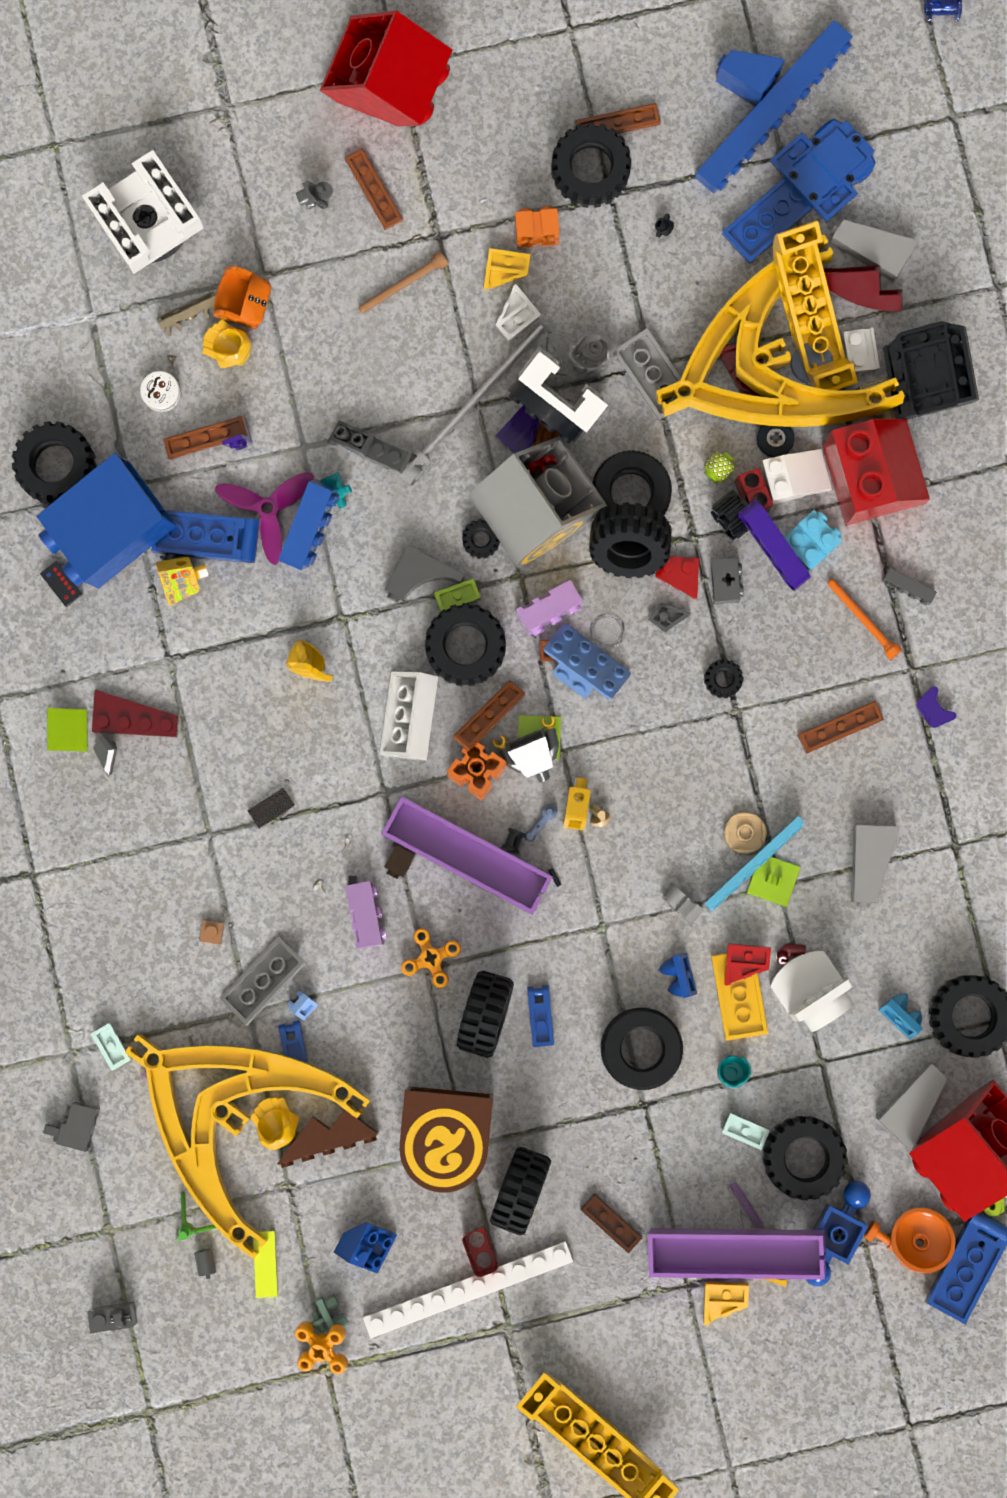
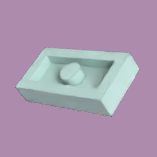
M111 1023L91 1033L112 1071L132 1060L125 1053L126 1049Z
M729 1113L721 1133L762 1150L770 1130Z

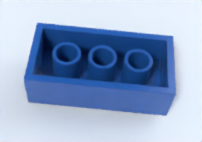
M317 479L308 482L278 561L299 570L314 564L317 557L315 550L318 545L321 546L325 534L322 532L325 526H329L333 516L330 514L333 506L336 507L340 499L338 494L339 488Z

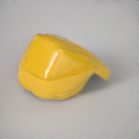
M222 319L218 324L215 323L212 328H209L203 338L202 347L204 348L202 353L216 359L220 368L234 365L243 366L250 357L252 342L244 329L233 328Z
M298 640L292 645L287 662H285V665L291 672L312 680L332 681L334 676L323 673L325 670V658L316 647L304 640Z
M269 1097L258 1104V1107L254 1109V1113L250 1117L258 1129L257 1134L260 1143L274 1151L293 1142L296 1139L295 1131L299 1116L290 1112L284 1097Z

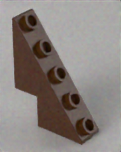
M346 1110L342 1112L331 1128L313 1116L277 1164H281V1168L294 1165L293 1161L300 1158L302 1162L314 1159V1154L322 1152L323 1156L335 1153V1148L343 1146L344 1150L356 1146L355 1142L364 1140V1144L377 1140L376 1136L379 1132Z

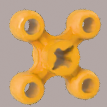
M419 928L414 932L413 938L421 947V955L417 959H406L403 961L401 971L406 976H412L420 968H428L432 972L433 985L437 988H444L449 982V977L442 971L441 961L445 957L458 956L461 952V945L459 942L451 940L442 948H434L430 944L429 931L425 928ZM421 932L426 935V938L422 941L418 939V934ZM455 945L457 947L456 952L451 953L449 946ZM428 950L432 955H437V958L434 959L435 966L431 962L425 961V958L428 957ZM408 963L413 965L411 972H408L405 968ZM438 976L444 977L442 984L437 983L436 979Z
M307 1321L299 1323L295 1330V1336L299 1341L308 1342L310 1345V1350L302 1352L297 1360L299 1369L309 1371L313 1368L316 1361L323 1362L327 1360L330 1363V1370L334 1374H342L348 1366V1359L343 1354H336L333 1346L342 1343L346 1336L344 1326L335 1324L330 1328L328 1334L323 1333L317 1336L311 1323Z

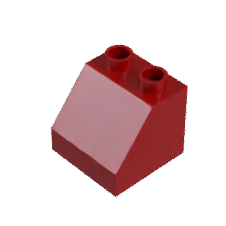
M397 10L353 15L349 19L319 91L339 104L395 126H419L427 122L434 111L432 99L437 87L443 84L449 75L450 66L447 63L453 49Z
M871 419L835 429L830 432L822 445L845 526L924 505L930 500L907 419Z
M994 1079L972 1093L924 1133L909 1152L915 1170L921 1176L930 1179L940 1191L941 1200L946 1208L953 1212L956 1211L964 1222L1007 1196V1095Z

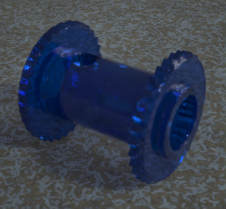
M925 0L924 14L927 22H931L932 16L954 15L956 22L961 18L962 0Z

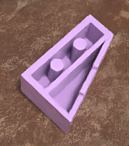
M568 580L548 591L547 594L539 599L538 597L533 599L529 605L517 608L516 617L527 635L533 634L535 637L544 632V627L550 623L554 626L563 620L562 616L570 613L572 615L581 610L580 606L583 604V600L571 580Z
M371 881L345 886L352 918V928L355 933L356 949L384 944L383 940L387 939L385 927H380L379 919L383 917L381 907L376 906L375 898L378 897L376 885H372Z

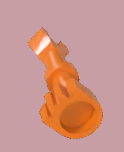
M873 1220L868 1225L863 1237L870 1242L876 1237L885 1243L889 1250L893 1251L891 1237L881 1231L880 1224Z

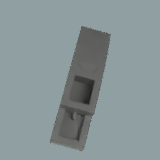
M338 421L329 437L331 441L383 468L394 470L400 474L403 473L412 457L410 453L383 442L373 435L342 421Z

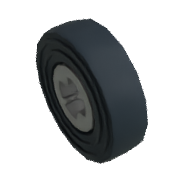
M767 425L761 426L756 438L761 452L769 457L786 455L792 449L795 440L791 427ZM774 434H778V438L781 437L777 444L770 440Z

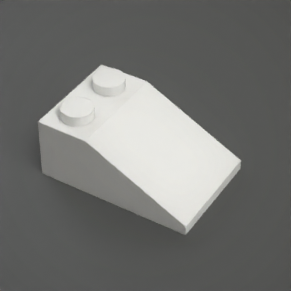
M821 449L781 455L762 460L760 464L763 479L773 504L832 490Z

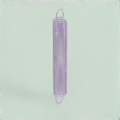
M732 1183L733 1193L736 1191L741 1201L740 1203L743 1201L752 1223L757 1226L756 1228H759L763 1225L762 1221L756 1215L744 1193L741 1192L738 1184Z

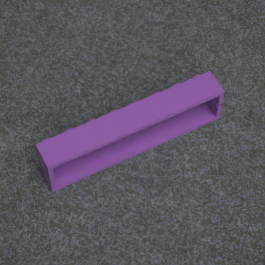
M402 796L381 833L382 836L533 915L541 900V897L538 896L539 893L544 895L553 878L551 875Z
M651 1228L648 1233L649 1277L824 1280L826 1275V1257L824 1254L825 1230Z

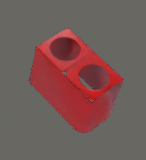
M759 468L741 474L735 479L734 483L741 499L744 498L749 504L756 493H764L767 497V504L763 508L767 513L771 510L774 504ZM749 474H756L759 478V484L754 488H750L745 484L744 479Z
M481 1227L463 1234L462 1242L475 1276L483 1277L495 1272L498 1269V1263L492 1247H488L491 1244L485 1228ZM474 1232H480L484 1236V1243L480 1247H473L469 1242V1237ZM483 1252L488 1253L492 1258L490 1266L482 1268L477 1264V1256Z

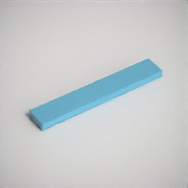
M799 816L796 817L705 903L706 907L710 911H714L803 828L804 821Z

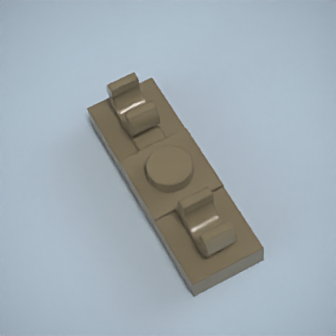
M213 291L157 317L161 329L165 328L169 336L172 335L170 332L171 326H176L180 332L182 328L178 321L192 320L201 310H203L205 317L209 318L207 311L209 308H214L216 295Z

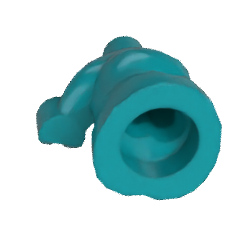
M339 472L321 479L320 481L339 488L338 494L340 499L337 503L339 509L347 506L344 498L346 494L352 492L350 485L343 486Z

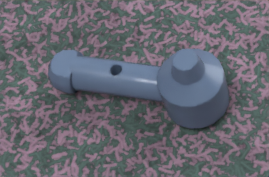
M547 804L543 807L541 817L530 831L526 832V841H534L536 835L548 820H552L557 816L558 810L555 805Z

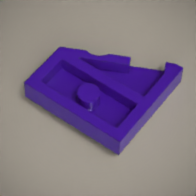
M523 405L495 437L513 453L530 448L533 444L539 418L534 419L526 413V406Z

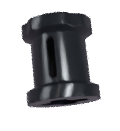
M508 828V837L501 848L519 854V846L522 839L526 837V834Z

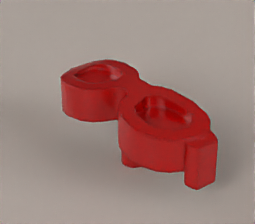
M551 455L544 456L538 461L531 462L527 466V470L529 469L530 475L538 468L543 473L546 471L544 465L554 462L557 464L556 458Z

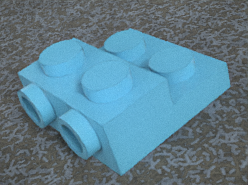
M814 510L784 537L809 572L842 542L840 531L835 527L830 528L826 524V521H828L826 516L822 512L816 513Z

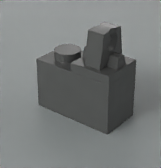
M73 1102L71 1106H67L64 1118L67 1119V1122H58L57 1126L46 1124L43 1133L54 1136L53 1141L58 1145L86 1152L90 1147L100 1108Z
M134 1301L91 1308L87 1311L90 1334L132 1328L137 1324Z

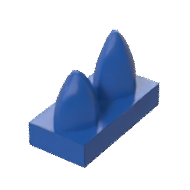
M687 953L672 956L673 958L668 959L661 965L658 970L659 972L668 976L678 977V979L671 983L668 992L683 998L697 995Z

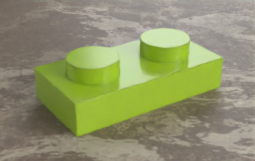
M474 578L434 592L440 611L443 609L447 610L455 604L459 606L462 603H472L481 599Z

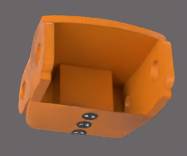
M226 267L217 288L213 315L227 322L257 329L258 325L263 321L272 289L270 282L241 267Z

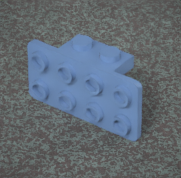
M563 624L544 647V652L559 663L552 674L585 699L595 689L605 698L611 700L631 675L628 669L567 624Z

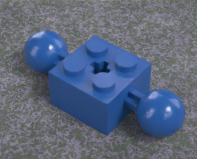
M853 1181L845 1187L843 1191L845 1205L842 1211L826 1203L813 1230H825L824 1254L826 1257V1275L824 1280L805 1279L810 1285L819 1287L825 1285L830 1280L831 1268L829 1263L832 1257L849 1265L868 1228V1225L853 1217L857 1209L864 1208L870 1202L871 1192L865 1183ZM838 1229H840V1233H842V1236H837L834 1239L833 1232L835 1230L837 1231Z

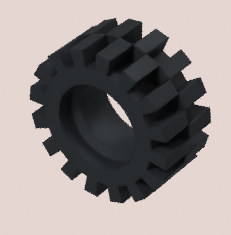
M473 520L463 530V547L470 556H475L477 559L484 557L485 559L490 555L492 556L498 550L500 542L485 520ZM479 531L486 532L490 538L488 544L483 547L475 545L473 542L475 533Z
M716 660V662L708 667L705 673L704 683L706 684V689L711 692V695L717 696V698L725 699L735 695L741 688L744 680L743 672L739 668L740 666L736 665L732 660ZM727 671L731 674L732 682L729 686L722 687L717 684L716 675L718 672Z

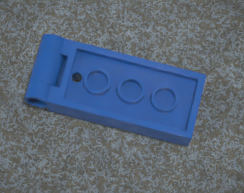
M166 510L177 526L156 542L151 549L154 554L166 555V553H172L183 557L255 563L260 521L251 518Z
M983 1212L968 1219L955 1241V1251L951 1260L940 1270L924 1302L966 1325L1007 1246V1225Z

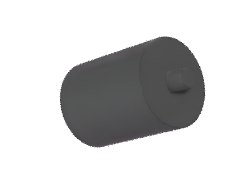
M212 1249L194 1252L198 1276H206V1279H210V1274L217 1272Z

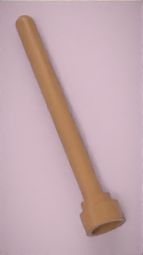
M441 251L433 254V258L430 259L429 263L361 304L358 308L361 313L368 311L433 269H443L448 266V262Z

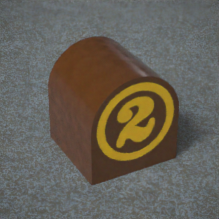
M408 1086L405 1089L399 1151L403 1167L414 1182L433 1192L448 1193L463 1189L479 1176L488 1155L493 1094Z

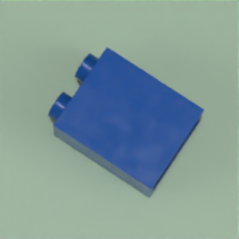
M113 453L36 516L45 528L38 534L41 541L52 553L55 554L61 550L67 558L68 562L62 566L67 577L76 586H80L84 582L98 589L177 526L130 461L117 453Z

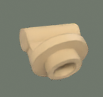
M596 804L590 806V811L594 815L590 818L591 825L597 827L607 825L611 819L610 813L604 812Z

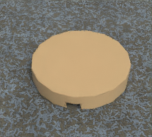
M737 813L729 818L725 824V842L736 853H754L761 848L766 839L765 824L754 813Z

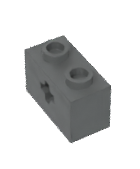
M738 558L712 559L713 604L739 603L740 597H744L743 584H739V576H742V564L738 563ZM726 576H728L729 580H732L729 586H727L726 582H723Z

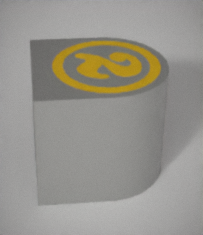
M560 436L514 453L479 483L469 495L516 567L527 565L551 551L607 507V504ZM547 455L555 456L557 464L554 462L544 465L545 472L542 473L541 469L538 468L530 475L527 466L531 462L538 461Z

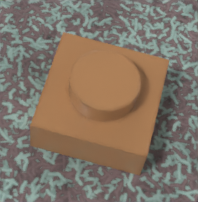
M202 920L199 941L221 945L224 923Z

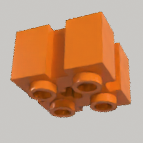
M551 206L541 207L538 212H532L530 208H523L519 212H515L517 249L530 248L536 245H559L557 208L553 209Z
M477 743L470 751L463 748L461 751L463 759L461 761L457 758L447 771V776L461 787L466 783L468 791L483 801L492 789V778L498 780L507 766L504 759L493 752L488 756L485 747ZM475 767L477 769L478 767H481V771L475 773L473 772V768Z

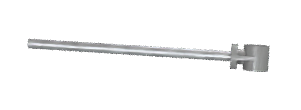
M538 324L422 452L417 449L412 452L414 457L412 460H409L403 473L400 474L396 471L394 473L409 486L414 485L424 472L421 467L423 465L428 467L431 464L428 456L545 328Z

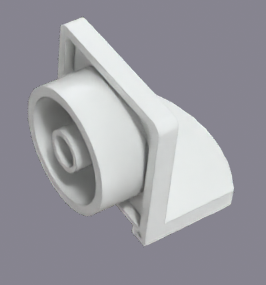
M824 951L807 952L805 955L793 958L776 973L770 984L771 989L792 1021H804L811 1032L829 1024L854 1006V1002L846 992L854 985L850 979L840 976Z

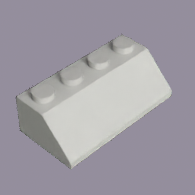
M391 672L380 748L381 756L427 761L438 676L421 672Z

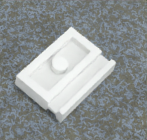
M873 327L842 333L846 358L853 362L856 373L880 369Z

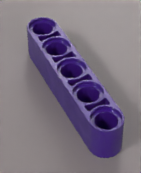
M752 500L738 512L742 522L785 583L793 591L811 578L807 569L757 500Z

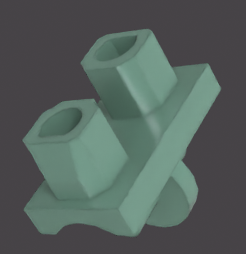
M335 1295L324 1299L323 1297L317 1299L316 1304L322 1317H320L317 1310L312 1312L315 1319L311 1322L313 1327L318 1325L320 1332H324L327 1329L323 1322H326L329 1330L335 1324H340L344 1327L348 1325L344 1313L335 1318L330 1313L331 1310L339 1306Z

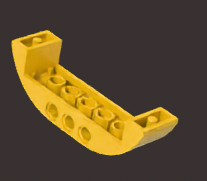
M816 220L775 235L773 240L774 267L793 343L798 351L811 386L820 389L839 390L858 383L853 362L845 358L817 245L823 242L819 222ZM808 343L812 350L820 353L823 362L825 361L823 353L828 349L833 361L819 366L814 362L812 363L813 368L810 369L804 344ZM815 343H819L822 346L816 349Z
M544 1372L516 1405V1408L532 1422L534 1419L538 1421L625 1498H673L679 1491V1488L645 1452L577 1393L552 1375Z

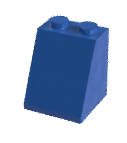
M731 50L727 56L724 54L718 62L716 82L756 107L780 76L785 60L780 57Z

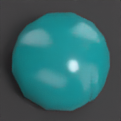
M730 1055L720 1061L717 1068L718 1079L726 1087L739 1088L747 1083L751 1075V1065L743 1056Z

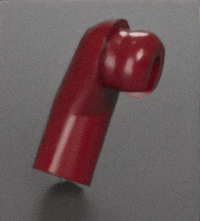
M786 943L777 951L776 959L778 963L786 964L793 955H805L806 945Z

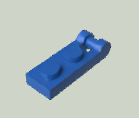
M549 985L535 989L534 986L527 987L533 1047L554 1045ZM543 996L544 1003H535V997Z
M294 1021L293 1024L286 1026L285 1024L278 1025L284 1055L308 1063L300 1021ZM295 1032L296 1039L288 1040L287 1034Z

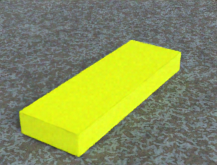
M275 1230L259 1231L268 1241L261 1248L259 1246L261 1242L253 1238L254 1251L257 1250L259 1252L254 1258L256 1298L277 1297Z

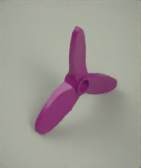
M303 472L288 479L269 498H262L246 488L232 484H219L215 487V491L220 498L232 506L260 515V533L264 553L271 564L277 565L283 543L277 515L279 511L293 505L303 497L309 481L314 480V475L310 472ZM265 505H273L271 513H263Z

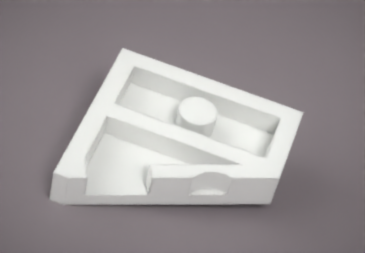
M516 284L513 286L512 292L496 323V328L508 342L512 341L541 317V313Z

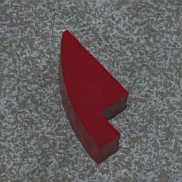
M880 266L823 268L828 289L843 299L871 309L902 311L903 290H881Z

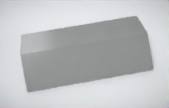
M646 328L616 348L617 359L658 420H661L665 417L662 412V404L659 405L657 402L656 391L680 381L681 376L651 332ZM682 391L679 394L681 396H688L690 393ZM675 397L662 400V402L665 401L668 404L674 401Z
M278 936L220 999L248 1026L299 972L306 962Z

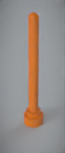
M834 579L828 580V586L885 648L886 657L891 661L903 650L899 644L890 642Z

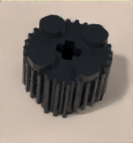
M734 490L713 504L712 511L710 512L716 523L719 522L723 529L726 530L724 533L732 541L736 538L739 539L749 531L738 516V512L748 505V502L744 498L740 500Z

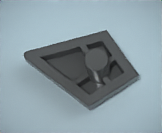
M660 603L648 620L662 631L667 632L690 616L691 613Z
M103 733L96 742L94 751L104 771L109 776L113 772L117 747L116 743Z

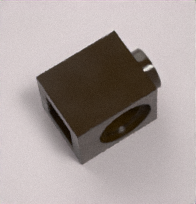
M396 845L384 868L388 869L386 874L396 879L399 876L404 878L416 855Z

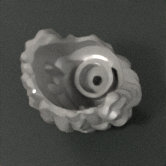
M594 332L584 333L576 341L568 343L566 355L568 356V361L580 373L586 372L589 375L592 373L599 374L608 365L612 364V360L617 359V344L609 335H605L602 332L597 334Z

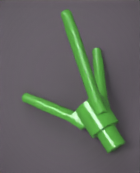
M181 1192L182 1223L176 1240H185L193 1234L216 1229L214 1224L194 1228L191 1223L187 1222L185 1192Z

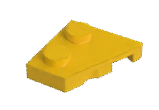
M489 248L483 289L488 290L527 277L531 254Z
M705 1282L704 1325L711 1324V1321L720 1317H727L734 1311L747 1308L749 1284Z

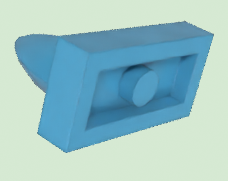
M900 994L884 1003L878 1011L908 1039H911L923 1029L921 1026L922 1014L921 1011L907 1013L908 994Z

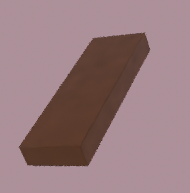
M595 1193L580 1209L628 1254L643 1238Z

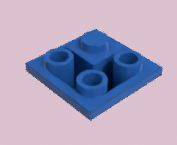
M365 1222L344 1232L334 1253L350 1264L378 1274L397 1234Z

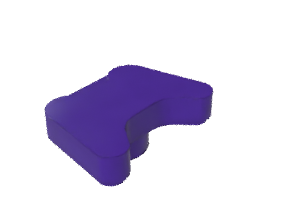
M935 686L931 687L916 702V708L932 728H937L956 718L955 712L945 711L938 703V688Z

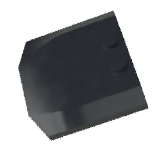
M939 321L900 332L896 339L883 347L888 379L896 377L899 383L896 391L893 392L891 390V396L897 395L899 391H903L905 395L903 404L894 407L896 419H913L968 405L979 400L965 326Z

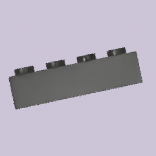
M892 568L888 569L882 580L886 586L894 587L896 591L908 594V597L915 600L916 598L925 606L932 603L937 593Z

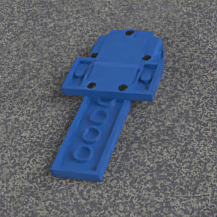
M836 119L826 122L817 130L815 136L810 141L801 132L770 160V163L784 178L722 231V235L751 264L773 244L776 234L789 230L812 209L827 223L858 195V192L852 185L863 182L873 172L876 163L873 157L875 150L847 120L844 123Z

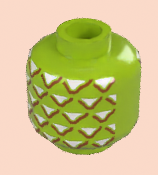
M714 452L704 463V474L714 483L725 482L735 470L732 463L734 459L727 452L723 454Z

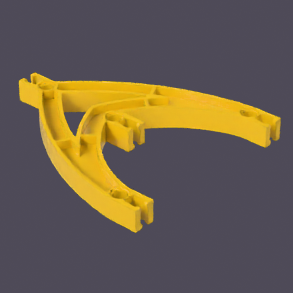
M825 234L822 235L823 242L817 244L818 249H826L828 240ZM831 247L827 248V251L820 253L822 265L832 261L833 250ZM774 261L745 283L718 312L694 349L681 380L656 391V399L659 405L662 404L664 417L691 407L735 421L783 427L821 426L870 417L903 404L905 395L903 391H899L897 395L885 397L887 392L897 390L899 383L896 377L867 389L838 391L803 385L774 372L779 368L789 365L791 361L789 351L785 352L784 355L772 357L774 353L784 351L786 345L783 338L758 348L767 317L781 296ZM738 328L735 362L736 377L763 397L741 394L705 383L717 358ZM758 359H765L767 362L764 363V364H761V363L757 362V360H758ZM687 391L690 394L688 396H681L679 393ZM675 397V400L668 404L665 401L662 402V400ZM877 398L880 402L872 403L870 399Z
M142 1034L137 1035L134 1040L138 1043L141 1042L148 1051L142 1056L134 1051V1047L129 1046L125 1053L146 1068L150 1098L156 1122L177 1173L195 1202L215 1227L231 1243L254 1259L259 1252L257 1250L254 1251L246 1243V1239L252 1236L261 1242L259 1244L261 1248L268 1239L251 1226L235 1207L223 1182L217 1158L216 1124L219 1123L233 1135L238 1136L244 1128L240 1126L237 1129L229 1121L232 1114L243 1119V1125L251 1119L247 1113L231 1101L245 1095L263 1091H300L330 1099L358 1118L364 1110L360 1108L357 1111L348 1101L354 1095L364 1101L362 1106L366 1107L372 1099L333 1073L280 1053L228 1045L188 1046L162 1050ZM152 1053L157 1054L159 1057L157 1065H153L149 1060ZM194 1068H227L247 1071L218 1082L198 1094L193 1112L190 1141L178 1107L172 1071ZM339 1087H344L348 1090L347 1098L342 1099L338 1096L337 1090ZM220 1105L226 1106L228 1110L225 1117L218 1114V1107ZM241 1227L245 1232V1236L238 1238L235 1235V1228Z

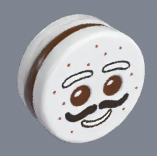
M154 371L143 379L140 386V394L145 404L151 410L167 412L178 404L181 397V389L173 375L165 371Z

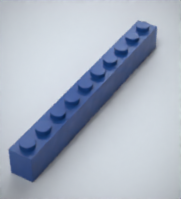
M834 20L698 169L695 178L713 194L718 189L722 191L729 182L727 179L732 174L735 176L741 170L742 162L745 159L749 161L756 153L755 148L759 144L763 145L769 139L771 130H777L784 121L782 118L786 114L791 115L796 109V103L800 98L804 100L811 92L810 87L814 83L818 85L825 76L823 73L827 69L831 70L837 64L839 55L841 53L845 55L852 47L850 43L853 36Z

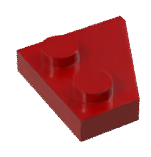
M670 556L667 564L658 572L656 571V578L671 585L676 590L689 595L692 599H697L699 558Z
M728 943L724 985L728 986L735 981L769 970L771 947Z

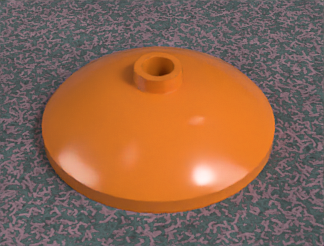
M914 1208L903 1213L895 1221L891 1231V1246L896 1258L909 1270L917 1273H933L942 1269L951 1260L955 1251V1235L949 1222L940 1213L928 1208ZM916 1240L922 1242V1247L917 1246Z

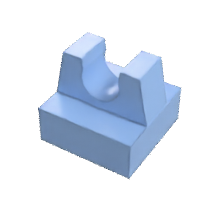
M298 991L296 995L299 999L295 1003L289 1001L287 1004L296 1016L305 1021L318 1004L306 994Z

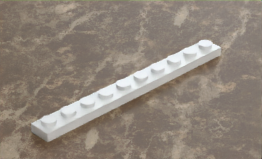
M565 1240L499 1265L498 1269L491 1274L483 1277L475 1275L364 1316L363 1319L371 1339L572 1263L573 1259Z

